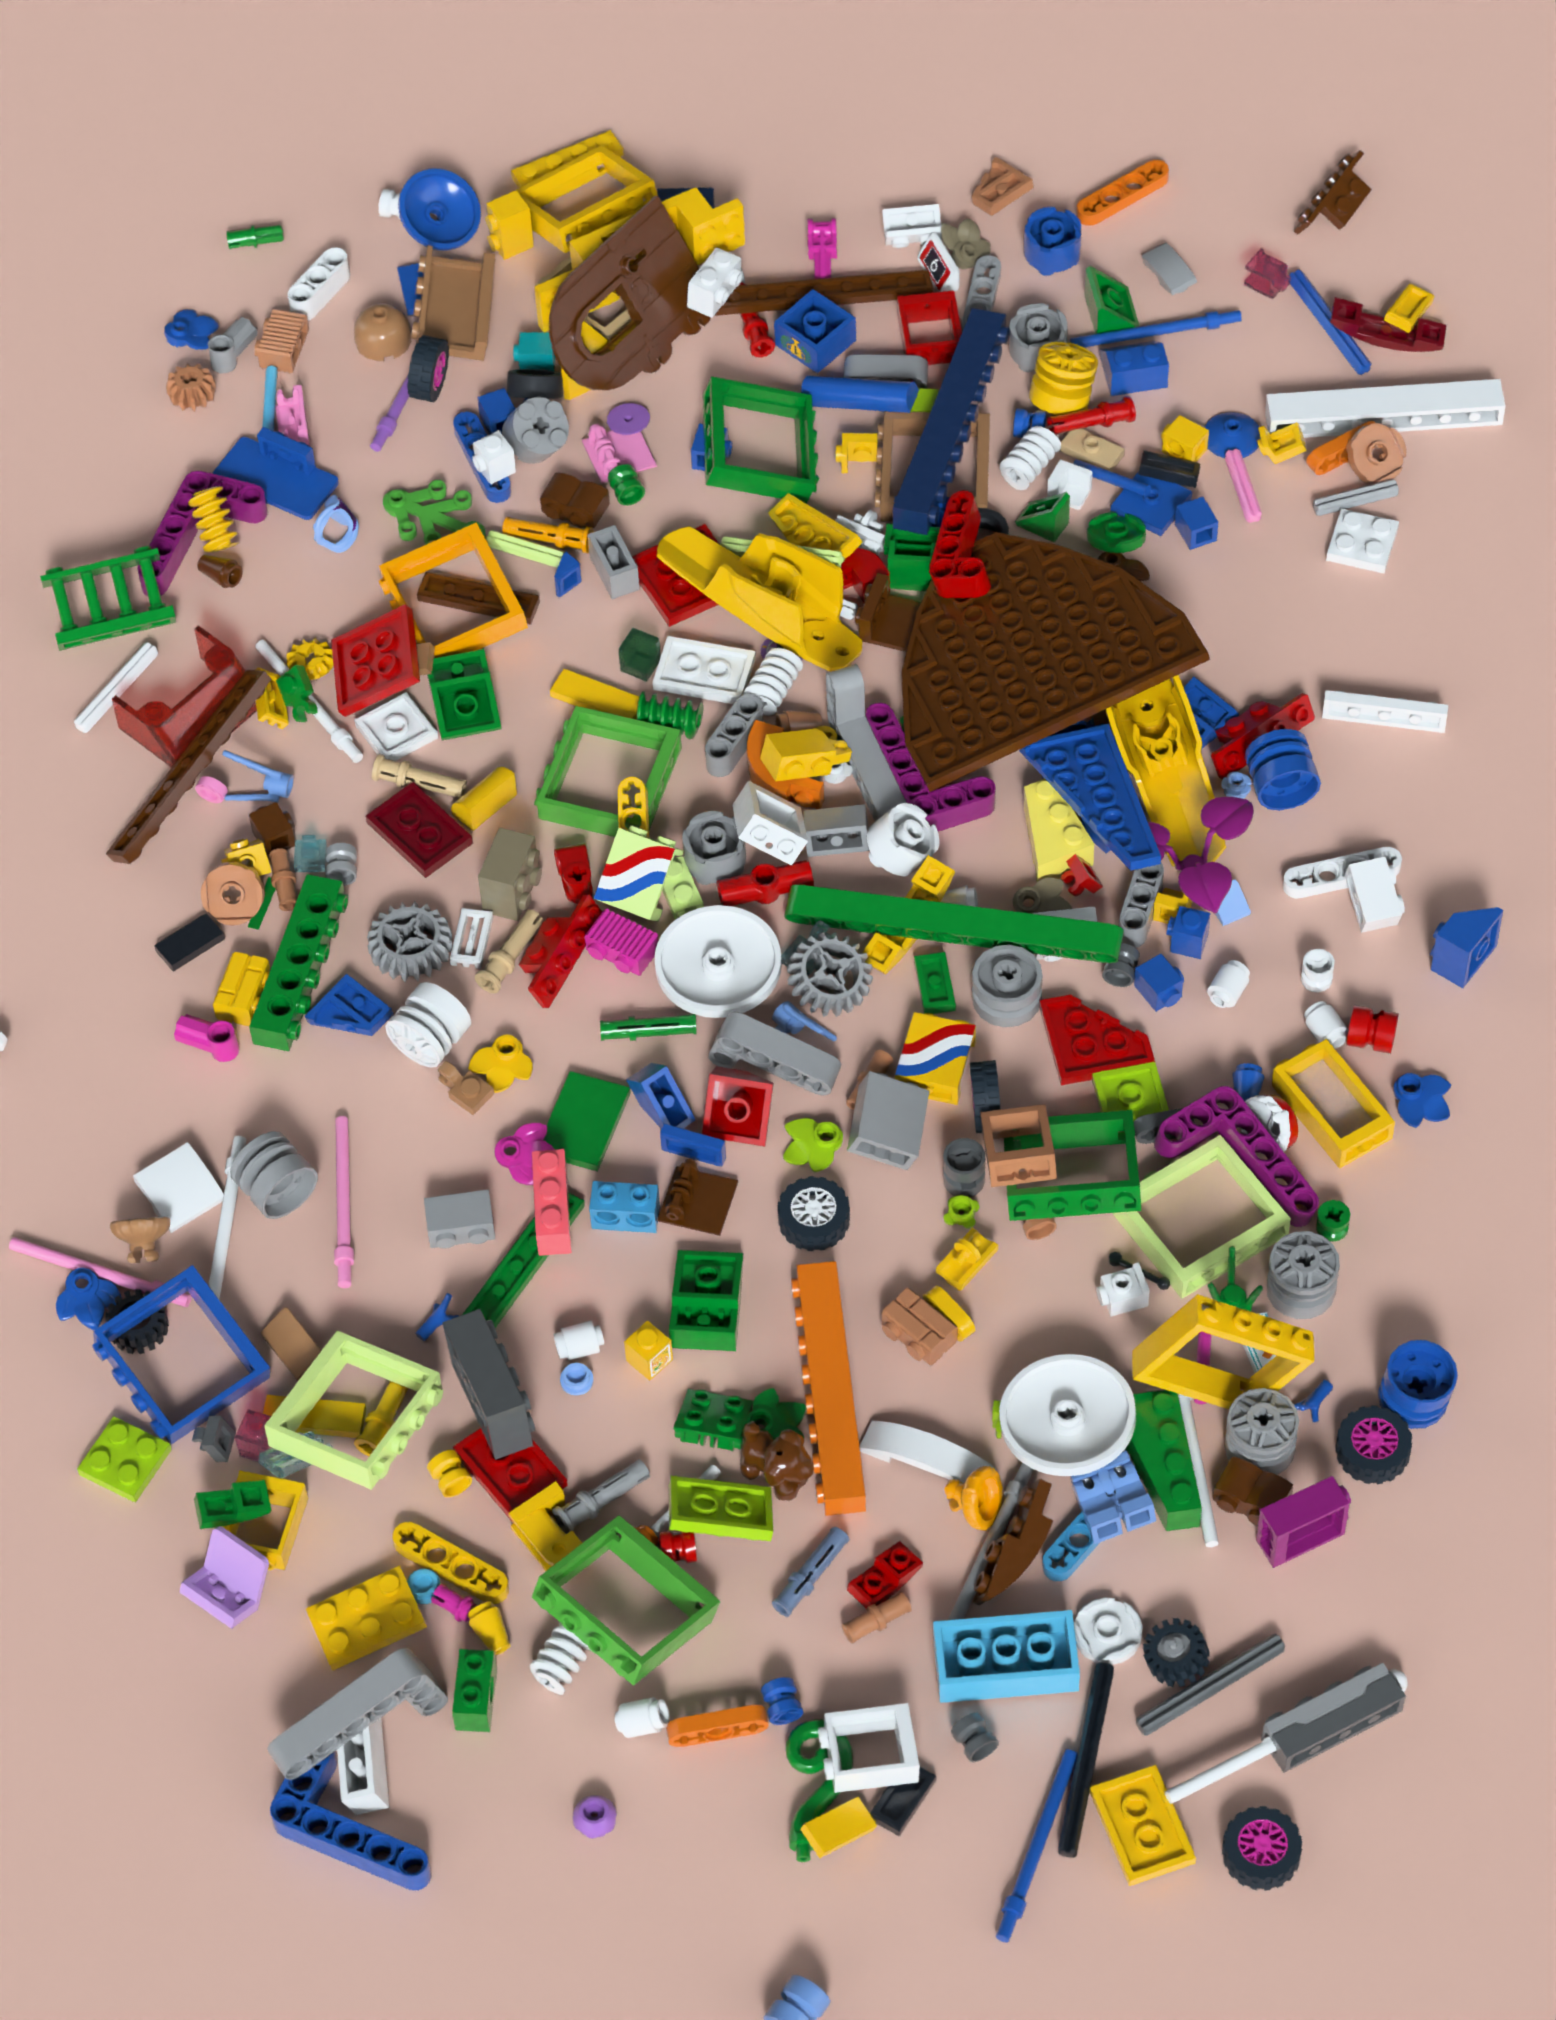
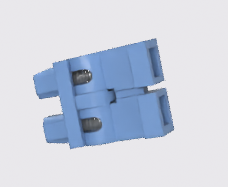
M1127 1450L1123 1451L1111 1463L1096 1471L1070 1476L1073 1491L1094 1544L1123 1534L1121 1518L1128 1532L1156 1522L1154 1504L1149 1494L1146 1493Z

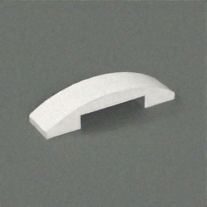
M871 1421L859 1446L860 1452L888 1463L894 1458L949 1480L959 1479L962 1483H965L967 1477L979 1467L990 1466L995 1468L976 1454L946 1439L916 1428L891 1422Z

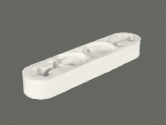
M1381 847L1292 867L1285 872L1283 890L1288 896L1297 899L1348 888L1344 874L1349 864L1386 857L1387 861L1392 863L1390 866L1394 868L1395 875H1397L1401 869L1402 856L1395 848ZM1323 871H1330L1335 874L1336 878L1326 881L1321 879L1319 874ZM1293 880H1298L1299 883H1303V884H1302L1301 886H1298L1296 882H1292V881H1293Z

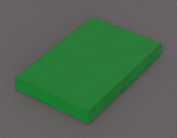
M570 1071L546 1125L547 1133L543 1140L549 1143L555 1150L564 1149L566 1163L598 1172L630 1097V1087Z

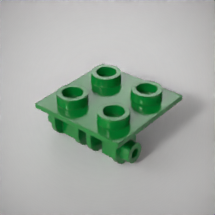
M688 1389L673 1426L675 1438H680L681 1442L698 1444L700 1437V1446H704L707 1436H710L711 1448L715 1447L718 1438L717 1448L733 1452L735 1449H741L743 1444V1436L741 1435L747 1416L751 1411L753 1400L742 1399L738 1396L709 1393L706 1390Z

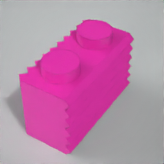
M608 908L604 909L585 935L586 950H588V953L597 960L606 959L614 963L621 972L626 974L632 972L638 976L642 975L649 962L655 957L659 941L656 932H652L650 929L647 930L645 926L642 927L634 921L631 922L630 919H626L618 913L615 914Z

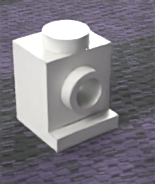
M1139 1262L1132 1264V1268L1101 1276L1100 1286L1096 1287L1097 1296L1101 1306H1107L1111 1317L1148 1307L1150 1289Z

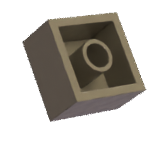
M499 827L478 875L483 910L493 911L495 916L519 921L523 910H528L531 902V890L533 886H538L542 875V869L538 867L540 851L536 849L535 836Z

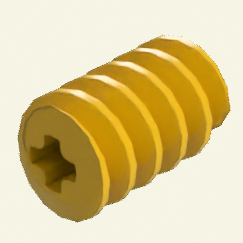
M222 486L199 491L192 496L195 497L188 502L190 507H199L192 512L193 518L201 519L196 523V529L205 530L199 535L200 540L210 541L203 546L204 552H217L239 544L231 542V539L238 534L237 531L227 530L234 521L224 520V516L230 512V509L220 508V505L227 501L226 497L216 496L217 493L223 490Z

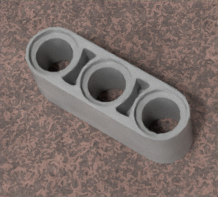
M855 354L845 359L843 378L915 382L918 388L927 389L928 362L923 357L911 355Z
M744 694L740 696L706 743V767L712 776L724 777L733 771L747 750L748 736L755 720L763 722V704L757 695Z
M1162 863L1134 871L1119 918V927L1124 930L1122 943L1137 948L1143 945L1147 939L1153 920L1154 901L1157 893H1162L1164 866Z

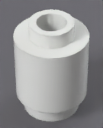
M1230 960L1227 964H1223L1207 989L1211 1002L1220 1008L1234 1007L1249 983V969L1236 960Z
M1320 1001L1314 1003L1305 1011V1023L1318 1043L1327 1039L1334 1049L1339 1048L1345 1043L1349 1029L1331 1005Z
M592 1320L561 1328V1332L553 1334L560 1359L568 1357V1360H573L600 1353L599 1346L604 1345L600 1325L594 1326Z
M654 1697L622 1703L615 1714L616 1727L626 1738L660 1732L662 1728L668 1726L667 1723L670 1720L669 1710L665 1701L662 1699L657 1700Z

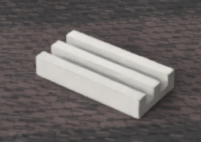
M462 908L450 956V965L457 966V963H462L463 967H469L472 964L475 965V968L482 969L493 922V911ZM468 917H473L465 954L462 955L460 950ZM484 918L476 956H472L480 919Z

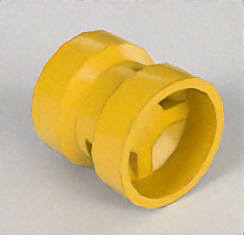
M446 1450L439 1453L427 1465V1470L432 1478L439 1481L438 1488L442 1495L447 1498L459 1495L472 1483V1477L467 1469L460 1466L461 1459L454 1450Z

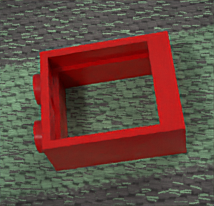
M954 290L898 296L897 317L904 355L923 357L928 362V365L950 364L962 334ZM949 319L952 340L921 344L911 343L909 323Z

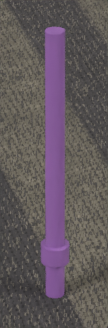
M408 375L387 415L381 418L376 427L377 433L370 444L371 449L376 452L381 451L386 439L392 436L397 427L396 421L409 398L407 388Z

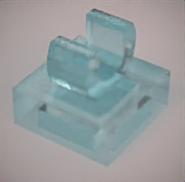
M302 835V840H295V872H326V839L316 840L315 835Z

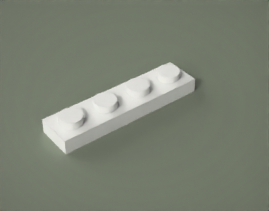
M1326 690L1322 718L1445 733L1448 705L1436 702L1413 701L1404 698L1379 697L1372 694L1362 695Z

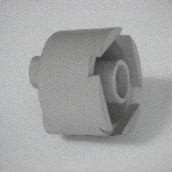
M1035 303L1021 307L1017 311V315L1013 319L1011 318L1009 324V352L1022 371L1031 372L1035 370L1039 348L1044 344L1067 342L1068 325L1064 314L1058 309L1057 312L1049 309V305Z
M542 397L530 398L521 403L509 414L502 428V435L513 448L514 454L522 462L530 464L543 462L566 443L569 433V424L562 405L557 401H551Z
M707 811L694 816L682 834L684 860L691 875L702 885L716 883L718 880L741 875L746 862L745 842L738 838L735 817L729 818L720 811Z

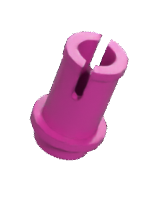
M440 1584L433 1593L435 1596L431 1598V1602L453 1614L454 1619L458 1622L462 1620L465 1622L470 1621L468 1613L477 1606L473 1602V1598L470 1596L463 1597L445 1584Z

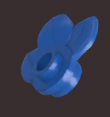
M187 309L174 315L173 322L165 326L164 335L167 342L175 347L187 345L197 350L209 349L208 342L210 339L208 336L218 330L219 323L211 317L198 316L195 310Z
M1413 1073L1402 1075L1395 1081L1393 1088L1394 1095L1399 1100L1397 1109L1399 1116L1406 1124L1414 1128L1421 1124L1423 1118L1433 1122L1447 1120L1450 1117V1111L1442 1095L1449 1091L1451 1084L1437 1075H1427L1424 1077ZM1412 1089L1414 1092H1407L1405 1090Z
M78 1268L67 1276L66 1289L57 1298V1315L60 1321L68 1320L76 1315L77 1319L84 1326L94 1331L102 1322L105 1308H108L110 1303L116 1305L114 1298L118 1295L121 1298L122 1296L118 1288L111 1281L98 1279L96 1274L90 1269ZM79 1279H86L88 1285L85 1288H79L76 1286V1282Z

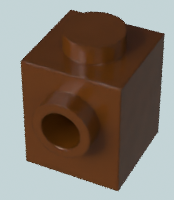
M277 802L268 806H262L248 814L252 833L256 839H260L263 842L267 858L268 854L274 849L282 848L288 850L296 846L292 830L294 828L293 820L288 811L282 812Z

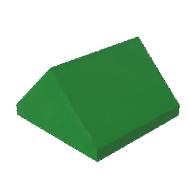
M1092 266L1087 267L1085 273V300L1095 334L1140 327L1129 288Z

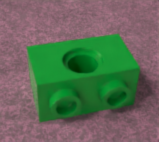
M459 1649L452 1708L456 1731L490 1732L497 1676L494 1651Z

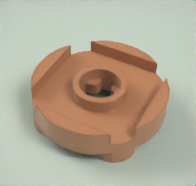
M1380 423L1364 426L1356 431L1346 445L1349 464L1354 473L1364 483H1378L1394 479L1403 468L1401 466L1403 458L1406 457V445L1400 433L1392 427L1389 428ZM1373 447L1376 449L1381 448L1380 461L1373 458Z
M226 862L214 867L201 886V901L204 909L217 918L218 922L225 925H241L248 922L259 911L265 896L264 885L256 869L239 862ZM230 886H234L241 893V895L237 896L236 901H231V897L224 893V891L229 890Z

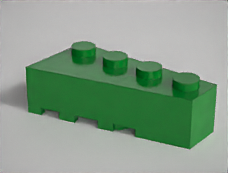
M1161 1390L1133 1394L1136 1407V1424L1133 1436L1125 1451H1128L1138 1476L1142 1479L1165 1530L1173 1531L1200 1527L1202 1506L1178 1393Z

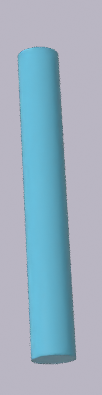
M268 366L265 376L262 428L265 427L274 431L277 368L275 366Z

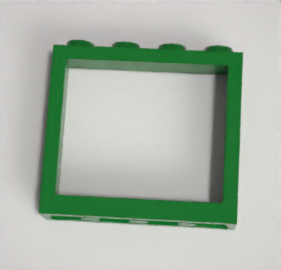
M711 376L703 393L705 484L783 499L789 493L807 503L812 492L815 493L817 491L816 484L819 480V476L815 475L818 453L814 452L817 431L813 430L816 411L812 410V395ZM723 405L794 418L797 477L725 464Z
M1133 1110L1048 1116L1054 1149L1126 1144L1129 1180L1017 1189V1184L1007 1185L1010 1221L1142 1211ZM1041 1133L1004 1138V1152L1043 1147Z

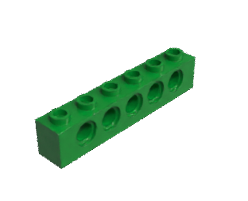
M306 875L249 1026L254 1045L290 1051L293 1040H298L301 1033L300 1021L303 1014L306 1015L310 1009V994L312 989H316L319 985L320 967L322 963L327 962L329 957L330 940L335 938L338 933L340 913H345L347 909L348 895L344 892L343 881Z

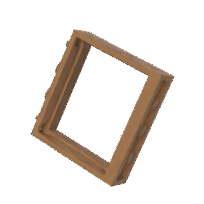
M884 412V424H878V441H883V446H877V464H882V469H876V487H881V492H875V507L881 508V522H893L894 496H890L893 436H921L930 415L929 412ZM979 413L976 423L971 422L970 437H977L976 497L974 498L978 508H988L990 413Z

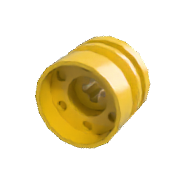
M1067 342L1044 344L1039 348L1035 365L1036 373L1032 378L1029 399L1039 409L1056 415L1088 409L1092 392L1091 385L1094 383L1098 367L1097 357L1088 349L1077 344Z

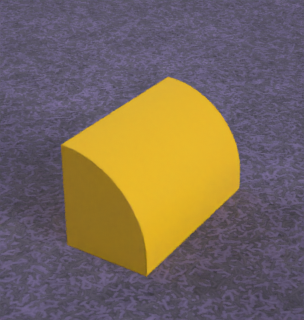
M497 767L452 804V815L474 831L517 795L515 773L505 767Z

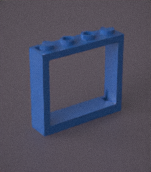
M193 1265L93 1331L94 1344L92 1347L97 1356L102 1361L106 1359L114 1368L111 1370V1373L121 1387L126 1385L133 1394L130 1398L140 1413L147 1412L152 1419L150 1426L160 1439L165 1437L170 1445L206 1422L209 1416H215L270 1378L269 1365ZM188 1291L250 1374L172 1426L111 1342Z

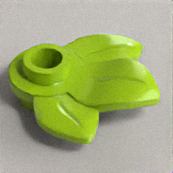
M810 1118L793 1120L784 1126L794 1141L784 1152L783 1159L793 1165L809 1163L813 1172L822 1171L828 1168L834 1161V1152L843 1143V1133L832 1122L818 1124ZM826 1137H829V1138H831L832 1140L824 1141V1140H822V1139H823V1138H826Z

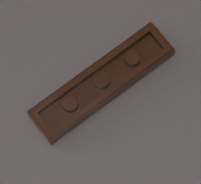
M426 572L417 592V600L425 603L496 618L507 614L494 587L491 585ZM512 590L524 612L527 624L531 625L540 604L539 595Z

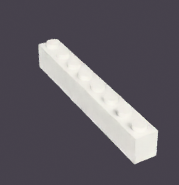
M1483 379L1477 381L1267 394L1265 416L1267 429L1270 434L1297 422L1302 428L1303 437L1310 438L1340 436L1368 421H1375L1389 428L1392 427L1398 432L1503 425L1505 401L1501 380Z

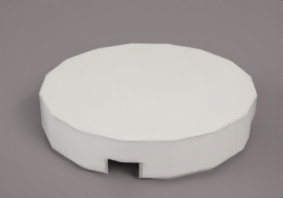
M1109 1597L1092 1600L1081 1608L1075 1619L1076 1646L1084 1657L1095 1663L1103 1662L1111 1665L1123 1663L1132 1657L1141 1645L1143 1627L1140 1616L1131 1605L1124 1601L1121 1603L1115 1601V1598Z

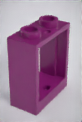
M1330 1476L1260 1509L1256 1541L1273 1568L1345 1535L1346 1524L1349 1518V1505L1351 1504V1498L1347 1489L1343 1485L1339 1486L1334 1477Z

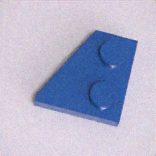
M346 974L305 1015V1018L310 1025L373 1036L394 1013L392 1008Z

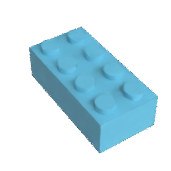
M1072 1610L933 1621V1643L940 1703L1079 1691L1080 1670Z

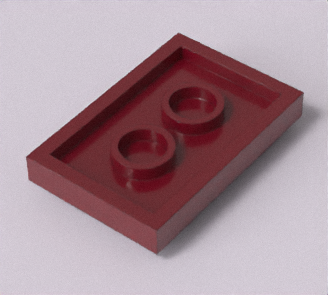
M414 782L407 785L365 816L366 823L425 878L473 844L472 836Z

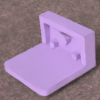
M218 1526L212 1530L204 1567L181 1583L180 1593L232 1629L258 1610L269 1561L264 1555L222 1526Z

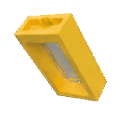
M1327 1039L1318 1044L1308 1045L1300 1054L1291 1059H1283L1273 1069L1272 1087L1291 1106L1298 1119L1339 1169L1393 1138L1395 1121Z

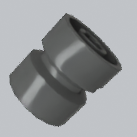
M959 1138L952 1141L945 1148L943 1153V1181L947 1191L954 1196L972 1197L977 1195L984 1187L985 1151L977 1141L969 1138Z

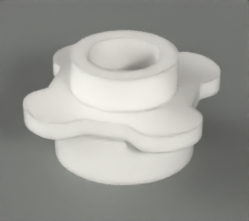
M846 762L833 765L832 767L836 766L837 768H832L830 775H824L823 778L828 783H841L852 774V766L847 765Z

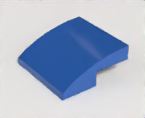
M1193 677L1183 688L1202 739L1203 749L1217 738L1216 731L1226 725L1228 720L1238 717L1239 713L1197 678Z

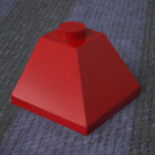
M716 1066L709 1074L702 1134L721 1140L765 1147L774 1083L749 1071Z

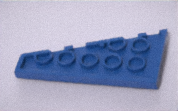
M1109 724L1045 737L1019 750L1130 871L1161 864V854Z

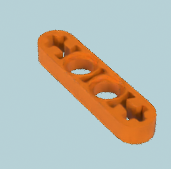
M1161 160L1148 161L1081 199L1077 204V217L1081 224L1086 226L1096 225L1160 189L1168 182L1169 166ZM1131 183L1139 184L1141 187L1139 189L1133 190L1129 189L1127 185ZM1108 196H1116L1119 200L1116 202H1108L1105 200V198Z

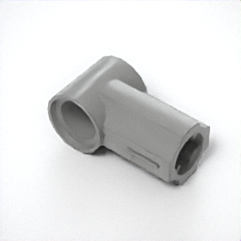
M241 317L222 335H216L209 340V355L211 367L214 371L228 373L235 369L237 366L236 358L257 336V328L251 324L250 320Z

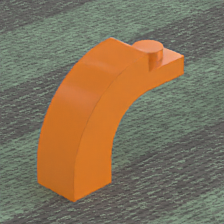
M755 720L747 740L748 772L751 782L789 802H795L803 807L821 809L824 803V782L811 778L775 781L760 759L766 734L784 732V728Z

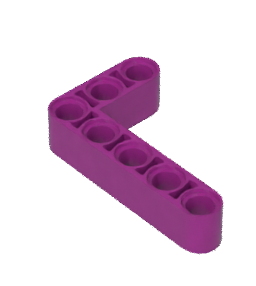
M193 471L186 475L149 544L151 549L158 548L160 560L152 562L160 596L164 595L168 590L199 530L196 529V523L201 519L193 518L192 512L199 507H190L188 504L195 497L192 495L208 488L222 486L223 490L217 493L216 496L226 497L227 501L220 505V508L230 509V512L224 517L255 524L263 521L268 514L264 490L260 486L204 471ZM138 565L137 571L142 592L145 596H148L141 567Z
M880 702L874 703L867 708L866 719L906 803L913 804L922 809L928 815L925 819L930 826L934 824L939 832L986 817L994 811L996 787L995 783L988 777H975L929 792L906 748L905 735L892 708Z
M1228 1086L1218 1087L1161 1123L1154 1140V1147L1161 1156L1166 1158L1175 1157L1217 1131L1291 1218L1290 1225L1303 1227L1313 1218L1319 1205L1317 1194L1233 1088ZM1216 1103H1223L1229 1109H1222ZM1191 1119H1198L1203 1125H1196ZM1236 1128L1245 1129L1248 1134H1241ZM1165 1135H1173L1178 1141L1168 1140ZM1255 1153L1264 1154L1268 1160L1258 1158ZM1275 1178L1283 1179L1288 1185L1279 1184ZM1295 1204L1304 1205L1307 1211L1299 1210Z

